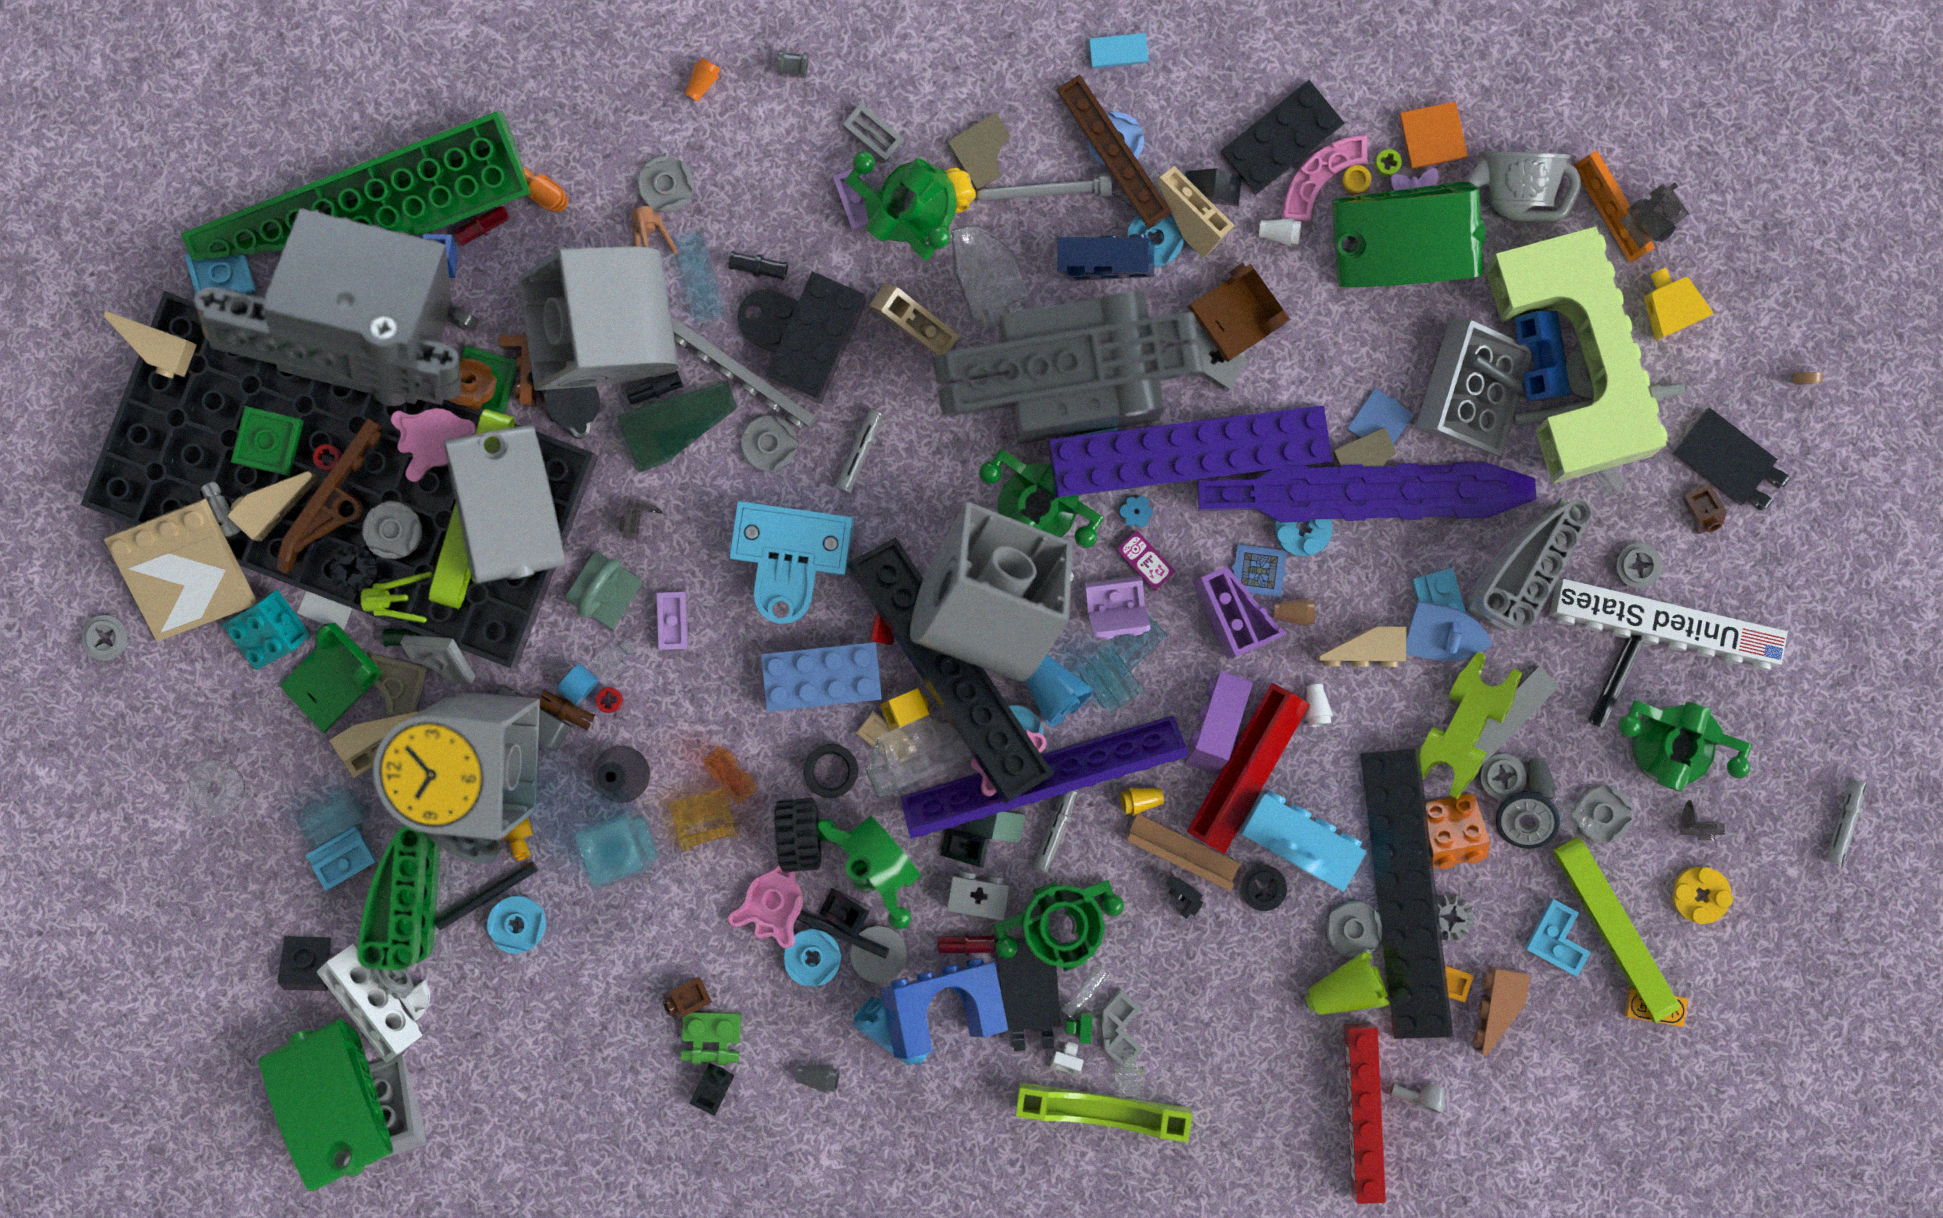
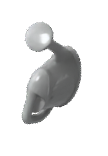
M1481 152L1483 159L1466 181L1471 182L1478 188L1488 185L1491 197L1490 204L1499 215L1511 221H1560L1571 211L1581 188V178L1577 169L1567 162L1571 155L1552 153ZM1563 173L1568 177L1569 189L1557 210H1527L1533 206L1554 207V199Z

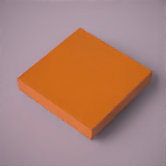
M1456 101L1401 112L1399 114L1410 170L1466 159L1468 157Z

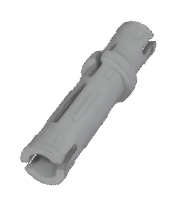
M870 408L868 409L860 431H856L854 435L857 438L835 487L852 493L872 444L875 445L877 441L875 436L885 417L884 414Z
M1849 779L1843 803L1840 802L1839 805L1841 810L1825 861L1844 866L1859 814L1862 815L1863 812L1861 806L1869 785L1868 783Z
M1073 790L1064 795H1059L1055 809L1050 811L1049 815L1052 817L1032 867L1050 873L1051 865L1067 823H1071L1072 817L1070 815L1079 792Z

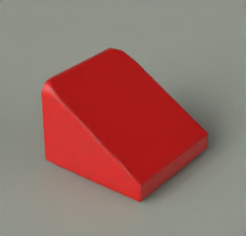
M879 613L875 614L870 640L876 643L892 645L894 642L893 634Z

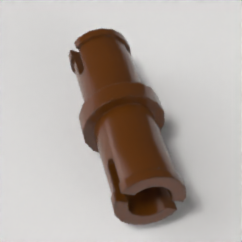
M546 689L542 691V698L539 697L540 707L558 715V719L561 721L566 719L584 728L586 731L589 730L591 723L581 718L593 722L595 714L578 706L575 707L569 700L566 701L548 692Z

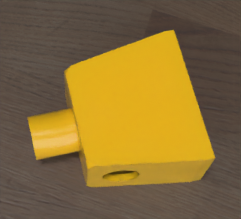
M1666 267L1650 274L1657 290L1644 296V301L1656 341L1713 315L1712 310L1687 276L1673 282Z

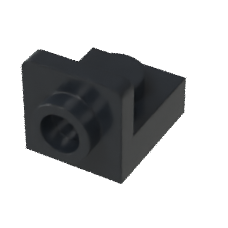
M1172 873L1166 882L1171 887L1169 893L1182 902L1185 898L1188 899V902L1180 912L1184 918L1187 919L1190 914L1195 916L1203 905V901L1200 900L1203 896L1202 893Z
M709 1063L689 1104L715 1116L734 1078V1074L722 1067Z

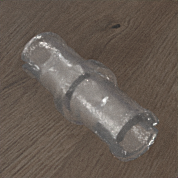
M1096 965L1082 984L1078 983L1075 986L1077 990L1060 1009L1071 1019L1075 1020L1087 1003L1095 1000L1096 997L1094 995L1111 976L1100 966Z

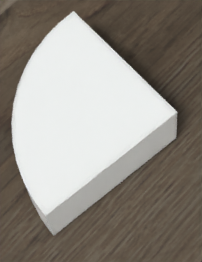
M425 980L416 985L407 998H400L415 1021L425 1013L430 1001L429 987Z

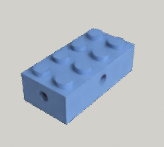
M876 642L761 654L767 712L883 699Z

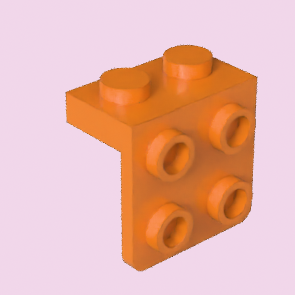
M1473 794L1460 795L1458 800L1450 797L1425 802L1433 869H1449L1456 864L1466 862L1475 864L1488 858L1490 839L1476 797Z

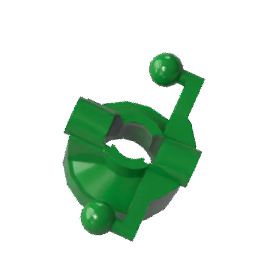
M862 151L854 156L852 160L854 168L845 181L865 199L869 220L865 227L869 233L883 242L887 240L908 242L912 249L925 261H928L936 249L944 248L949 244L950 233L948 228L955 216L957 197L954 184L946 172L917 157L912 162L898 166L887 176L882 189L879 190L874 189L860 178L861 174H867L873 170L875 159L872 154ZM911 190L915 192V196L911 197L910 205L905 210V197L908 191Z
M1000 448L992 461H987L980 466L979 477L987 484L996 483L1000 479V466L1002 463L1015 472L1004 484L999 495L998 514L1060 538L1071 529L1074 519L1078 514L1090 522L1087 526H1081L1076 530L1075 541L1077 545L1082 548H1090L1096 543V530L1104 520V517L1081 503L1079 495L1056 498L1051 463L1049 465H1025ZM1037 488L1042 489L1054 498V501L1051 500L1049 512L1039 518L1038 525L1021 514V511L1025 509L1027 497L1032 493H1036Z
M1634 700L1629 714L1623 716L1618 722L1620 733L1625 737H1633L1631 747L1635 763L1644 775L1664 787L1682 792L1687 784L1695 782L1706 774L1714 761L1716 745L1739 751L1737 756L1732 757L1727 763V771L1730 776L1741 779L1750 772V764L1747 758L1752 744L1723 734L1722 728L1714 717L1710 715L1712 710L1707 707L1687 701L1685 705L1666 706L1657 709ZM1639 714L1644 716L1641 721L1638 719ZM1680 729L1687 733L1691 742L1690 753L1682 759L1681 763L1670 760V754L1673 755L1672 743L1680 735Z
M871 815L849 833L837 829L832 820H820L816 824L817 838L824 842L831 841L841 847L850 859L847 860L846 872L855 888L863 893H869L874 890L878 891L889 912V924L898 930L906 928L910 924L911 914L906 908L898 907L896 892L903 885L909 888L922 877L907 855ZM867 871L865 875L858 877L860 873Z
M1109 880L1085 889L1058 885L1056 881L1032 890L1034 894L1022 908L1021 914L993 924L998 938L995 949L1001 958L1008 959L1015 956L1018 944L1013 937L1007 936L1006 931L1022 925L1025 942L1033 955L1046 964L1062 968L1063 971L1071 970L1087 963V960L1094 955L1101 945L1105 930L1102 910L1106 915L1116 917L1123 912L1124 901L1120 896L1113 893ZM1103 893L1105 898L1102 901L1101 910L1093 897ZM1064 907V914L1072 921L1071 933L1075 935L1076 939L1058 945V940L1049 933L1048 923L1050 919H1048L1047 915Z

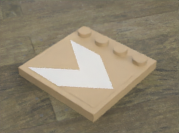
M206 499L112 534L104 539L157 642L247 609L258 603Z

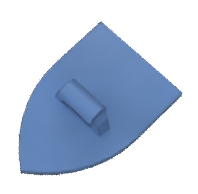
M1417 601L1406 636L1407 655L1438 661H1456L1472 657L1477 651L1482 652L1493 645L1483 626L1466 612L1448 606Z

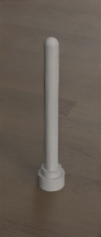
M1099 174V177H1094V180L979 189L976 192V198L983 201L1095 192V194H1100L1101 197L1112 196L1111 174Z

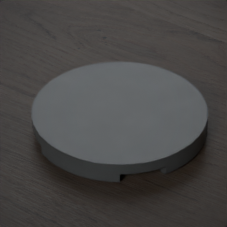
M424 832L442 849L459 858L475 863L493 862L502 849L496 839Z

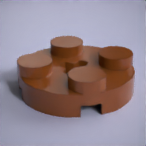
M468 358L461 359L459 364L462 390L456 398L449 401L464 405L472 410L480 409L483 403L489 401L495 394L496 376L493 377L490 367L480 361Z

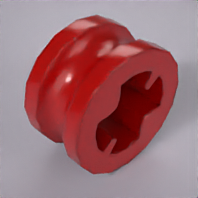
M328 444L319 446L313 455L316 466L325 471H331L342 457V453L338 448ZM329 450V453L334 455L335 459L334 462L329 461L331 465L327 466V462L322 461V455H327L326 451Z
M608 687L598 692L595 701L599 710L605 713H613L621 708L623 697L619 690ZM607 692H612V697L616 696L617 702L613 703L610 709L606 708L607 704L602 703V698L607 697Z

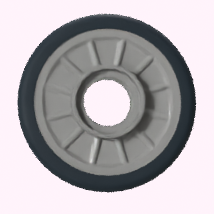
M1520 792L1509 796L1501 803L1496 813V826L1503 839L1511 845L1524 849H1534L1546 845L1556 836L1560 827V815L1554 803L1547 797L1534 792ZM1524 815H1531L1536 819V822L1531 826H1525L1521 824L1520 818Z

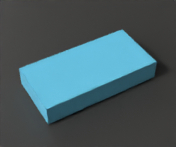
M1146 33L1089 39L1092 69L1146 64L1149 61Z

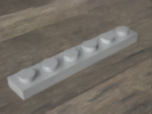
M674 318L672 326L675 342L684 348L687 344L695 348L696 352L694 354L707 364L711 360L720 366L718 371L728 379L732 380L734 376L743 382L741 387L753 396L758 392L766 398L764 403L776 412L782 409L790 416L787 419L800 429L804 425L809 429L816 421L814 415Z

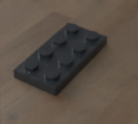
M1308 80L1224 147L1220 153L1256 196L1343 127L1345 122L1314 84Z

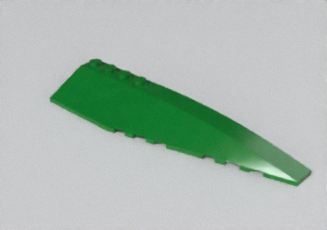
M496 111L180 234L192 261L284 250L300 209L316 210L325 215L348 218L353 222L376 225L382 229L397 233L404 232L409 235H420L531 194L515 139L504 112Z

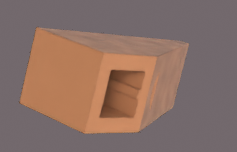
M1490 966L1489 973L1486 972L1484 974L1483 989L1486 990L1485 1000L1479 1004L1478 1017L1481 1018L1480 1030L1476 1029L1473 1040L1474 1046L1477 1047L1476 1051L1481 1055H1488L1525 1006L1530 981L1529 974Z

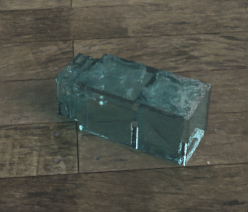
M637 810L573 833L593 890L651 869L656 864L655 859L659 857L644 813L639 815Z

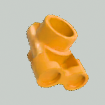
M528 817L503 836L505 842L510 840L511 852L516 861L531 857L530 850L524 839L533 835Z

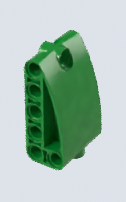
M1471 182L1445 183L1332 200L1334 227L1332 243L1335 248L1337 283L1339 287L1409 285L1474 278L1483 275L1482 243L1485 242V225L1483 219L1480 218L1479 188ZM1353 236L1352 245L1349 248H1342L1341 243L1343 239Z
M405 824L397 831L387 847L368 892L360 926L357 959L364 968L405 970L415 963L427 959L433 952L441 847L434 843L424 832L410 828ZM426 857H427L428 860H429V868H428L427 870H425V869H426ZM424 886H425L426 889H427V896H426L425 899H423V897H424ZM423 915L425 918V925L421 928ZM420 944L423 947V954L419 956Z
M337 1019L314 1031H300L291 1035L288 1038L287 1044L259 1057V1067L278 1126L294 1165L309 1192H314L343 1176H358L363 1171L365 1165H370L393 1153V1145L364 1047L358 1032L352 1026L341 1019ZM350 1156L349 1162L344 1166L346 1158Z

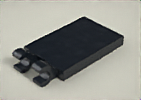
M1710 407L1704 411L1672 453L1739 505H1743L1748 500L1760 511L1767 509L1774 501L1770 496L1756 489L1761 481L1765 478L1779 489L1781 486L1784 487L1791 479L1788 474L1773 467L1778 461L1776 457Z
M1025 941L1017 942L1018 950L1015 956L1005 959L998 955L1001 997L1008 1030H1013L1014 1051L1026 1050L1024 1029L1041 1028L1043 1049L1054 1048L1053 1027L1061 1026L1057 966L1046 964L1033 955Z

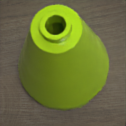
M1369 951L1361 952L1308 988L1309 994L1305 995L1311 1012L1316 1010L1318 1015L1379 1008L1390 1004L1385 998L1388 997L1378 967H1372L1369 961L1373 959Z

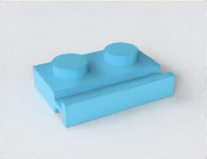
M1453 568L1411 579L1417 601L1448 606L1465 612Z
M358 826L349 829L305 855L309 859L312 869L325 891H329L378 862L366 839L361 835Z

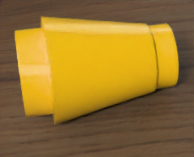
M1160 787L1126 788V791L1120 792V803L1123 813H1130L1133 816L1164 804V796Z

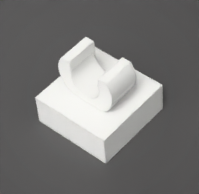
M1068 1041L1065 1044L1063 1053L1055 1052L1050 1068L1077 1076L1081 1072L1084 1060L1075 1057L1079 1045Z

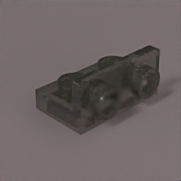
M1663 183L1649 193L1651 196L1650 200L1643 203L1640 199L1626 209L1629 214L1620 221L1640 248L1689 215L1687 209L1674 193V190L1678 188L1676 183L1669 187H1666Z

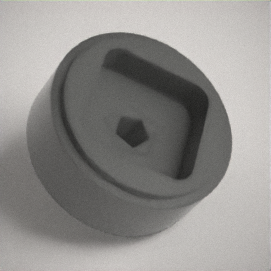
M454 307L449 315L452 317L455 325L462 330L468 328L475 330L480 322L478 318L458 307Z

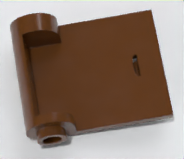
M1244 263L1239 264L1229 272L1232 276L1230 279L1187 306L1191 313H1194L1196 320L1227 363L1291 320L1252 264L1247 266Z

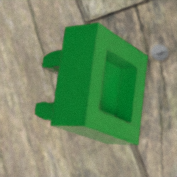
M1080 1010L1079 1020L1065 1019V1033L1079 1034V1043L1091 1044L1092 1012Z

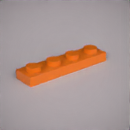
M1596 150L1574 164L1573 166L1577 169L1583 186L1629 263L1655 249L1651 239L1599 152Z

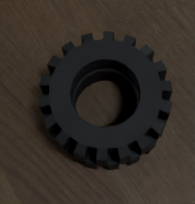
M813 798L777 801L774 812L775 840L778 863L783 873L818 870L820 867L821 841L817 838L816 824L819 822L817 804Z

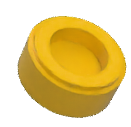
M1361 165L1349 167L1342 176L1343 188L1352 195L1364 193L1371 184L1370 172Z

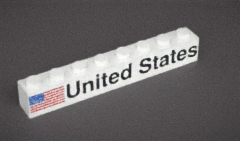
M1566 579L1556 582L1549 616L1556 617L1557 622L1562 624L1574 625L1575 622L1585 624V628L1588 630L1600 632L1603 629L1613 631L1614 636L1630 638L1631 634L1640 635L1641 642L1657 645L1659 642L1669 644V648L1673 650L1686 651L1687 648L1697 650V655L1702 657L1714 658V655L1725 657L1724 661L1728 663L1742 664L1744 661L1752 663L1754 669L1770 671V668L1782 665L1788 631Z

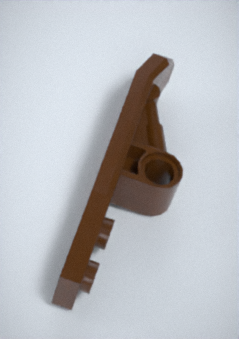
M369 418L367 419L340 460L322 482L283 538L277 569L283 573L290 572L295 564L298 552L302 551L306 545L317 538L320 539L340 525L356 521L361 517L363 512L361 502L342 489L341 485L351 470L356 472L365 460V457L362 455L367 447L373 448L382 435L379 432L382 427L381 425ZM345 501H350L354 505V513L350 517L343 516L340 511L341 505Z

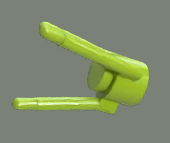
M426 572L387 583L373 584V588L363 589L361 593L363 610L373 611L374 616H390L425 623L427 621L426 617L385 609L389 608L390 602L408 599L407 595H390L386 589L430 578L432 573Z

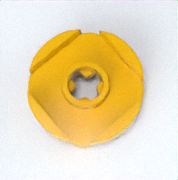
M1696 866L1687 868L1677 876L1673 884L1672 903L1674 908L1684 919L1698 924L1713 923L1719 920L1733 902L1731 888L1727 879L1720 872L1709 867ZM1698 888L1701 890L1707 889L1708 894L1706 895L1707 900L1705 902L1702 900L1696 901L1695 897L1698 895L1696 890Z

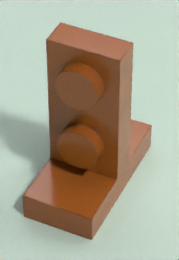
M499 334V346L504 350H522V353L517 355V370L521 371L520 382H517L515 387L516 399H519V404L524 407H536L537 391L526 380L527 374L532 371L526 335Z

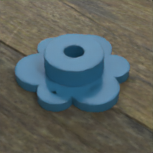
M1139 496L1137 499L1129 497L1126 500V504L1120 508V515L1126 518L1128 526L1136 524L1138 527H1145L1149 522L1148 517L1153 514V510L1151 507H1148L1149 500L1145 496ZM1138 509L1139 514H1135L1134 510Z

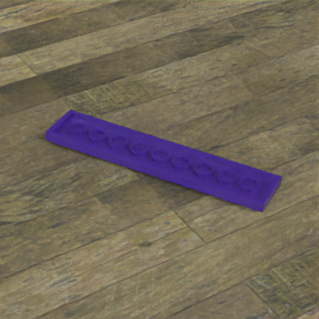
M1324 405L1050 439L1048 441L1056 498L1270 471L1281 466H1308L1332 462Z
M1172 715L1041 754L1054 774L1006 805L997 791L994 795L988 797L981 792L983 779L980 773L903 795L900 798L907 829L911 839L926 836L932 832L953 828L972 820H980L986 816L1010 811L1013 808L1026 804L1037 803L1040 800L1056 795H1064L1073 790L1090 787L1110 779L1121 778L1124 775L1140 770H1148L1151 767L1167 762H1175L1189 756L1186 744Z

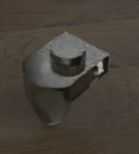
M629 499L626 506V514L621 515L619 532H623V538L638 540L641 512L662 514L663 511L648 502Z
M1688 800L1680 819V835H1697V840L1703 841L1715 840V835H1725V823L1696 822L1692 801Z

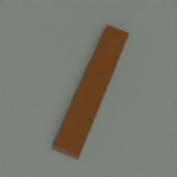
M1077 75L1057 88L1058 96L1146 228L1149 230L1172 215V211L1081 75Z

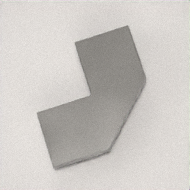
M1120 988L1101 1009L1103 1050L1126 1070L1144 1050V1047L1124 1030L1142 1007Z

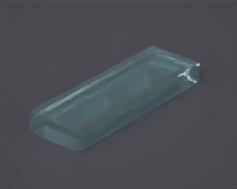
M703 233L675 240L698 322L701 323L725 316V309Z

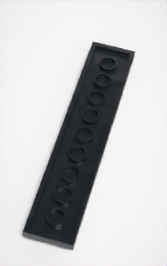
M894 538L850 561L847 565L1005 805L1049 779L1054 773L982 667L912 642L910 637L911 620L923 577L899 541Z
M1419 748L1361 753L1394 1039L1453 1036Z

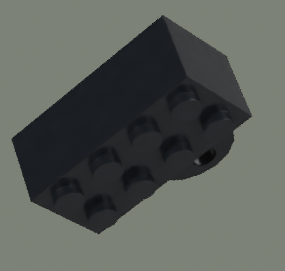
M812 271L799 301L773 290L754 291L739 306L737 319L739 328L746 339L761 348L775 353L766 373L768 381L822 404L867 300L864 293ZM750 305H757L761 309V314L756 320L746 318L745 311Z

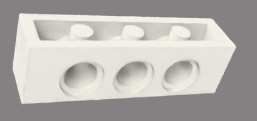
M353 944L327 961L317 971V974L385 1063L396 1057L422 1036L417 1023L408 1017L402 1009L400 1001L391 994L386 995L383 989H378V983L372 980L371 969L360 965L357 959V949ZM350 975L354 976L358 980V983H355L351 979ZM368 998L372 999L376 1006L371 1005ZM385 1021L390 1022L393 1029H390L386 1025Z

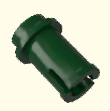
M384 629L382 632V642L384 647L402 646L400 642L404 635L421 636V634L408 629Z

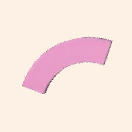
M1367 135L1353 136L1335 141L1312 155L1299 169L1288 188L1282 210V219L1295 218V221L1310 222L1313 204L1321 187L1335 174L1353 165L1362 166L1367 164Z

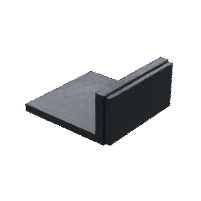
M284 937L278 974V984L283 990L328 991L327 985L317 974V971L328 961L330 937Z

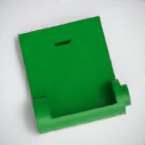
M325 623L316 631L317 636L315 637V643L318 647L279 685L323 733H326L369 690L382 674V670L337 623Z

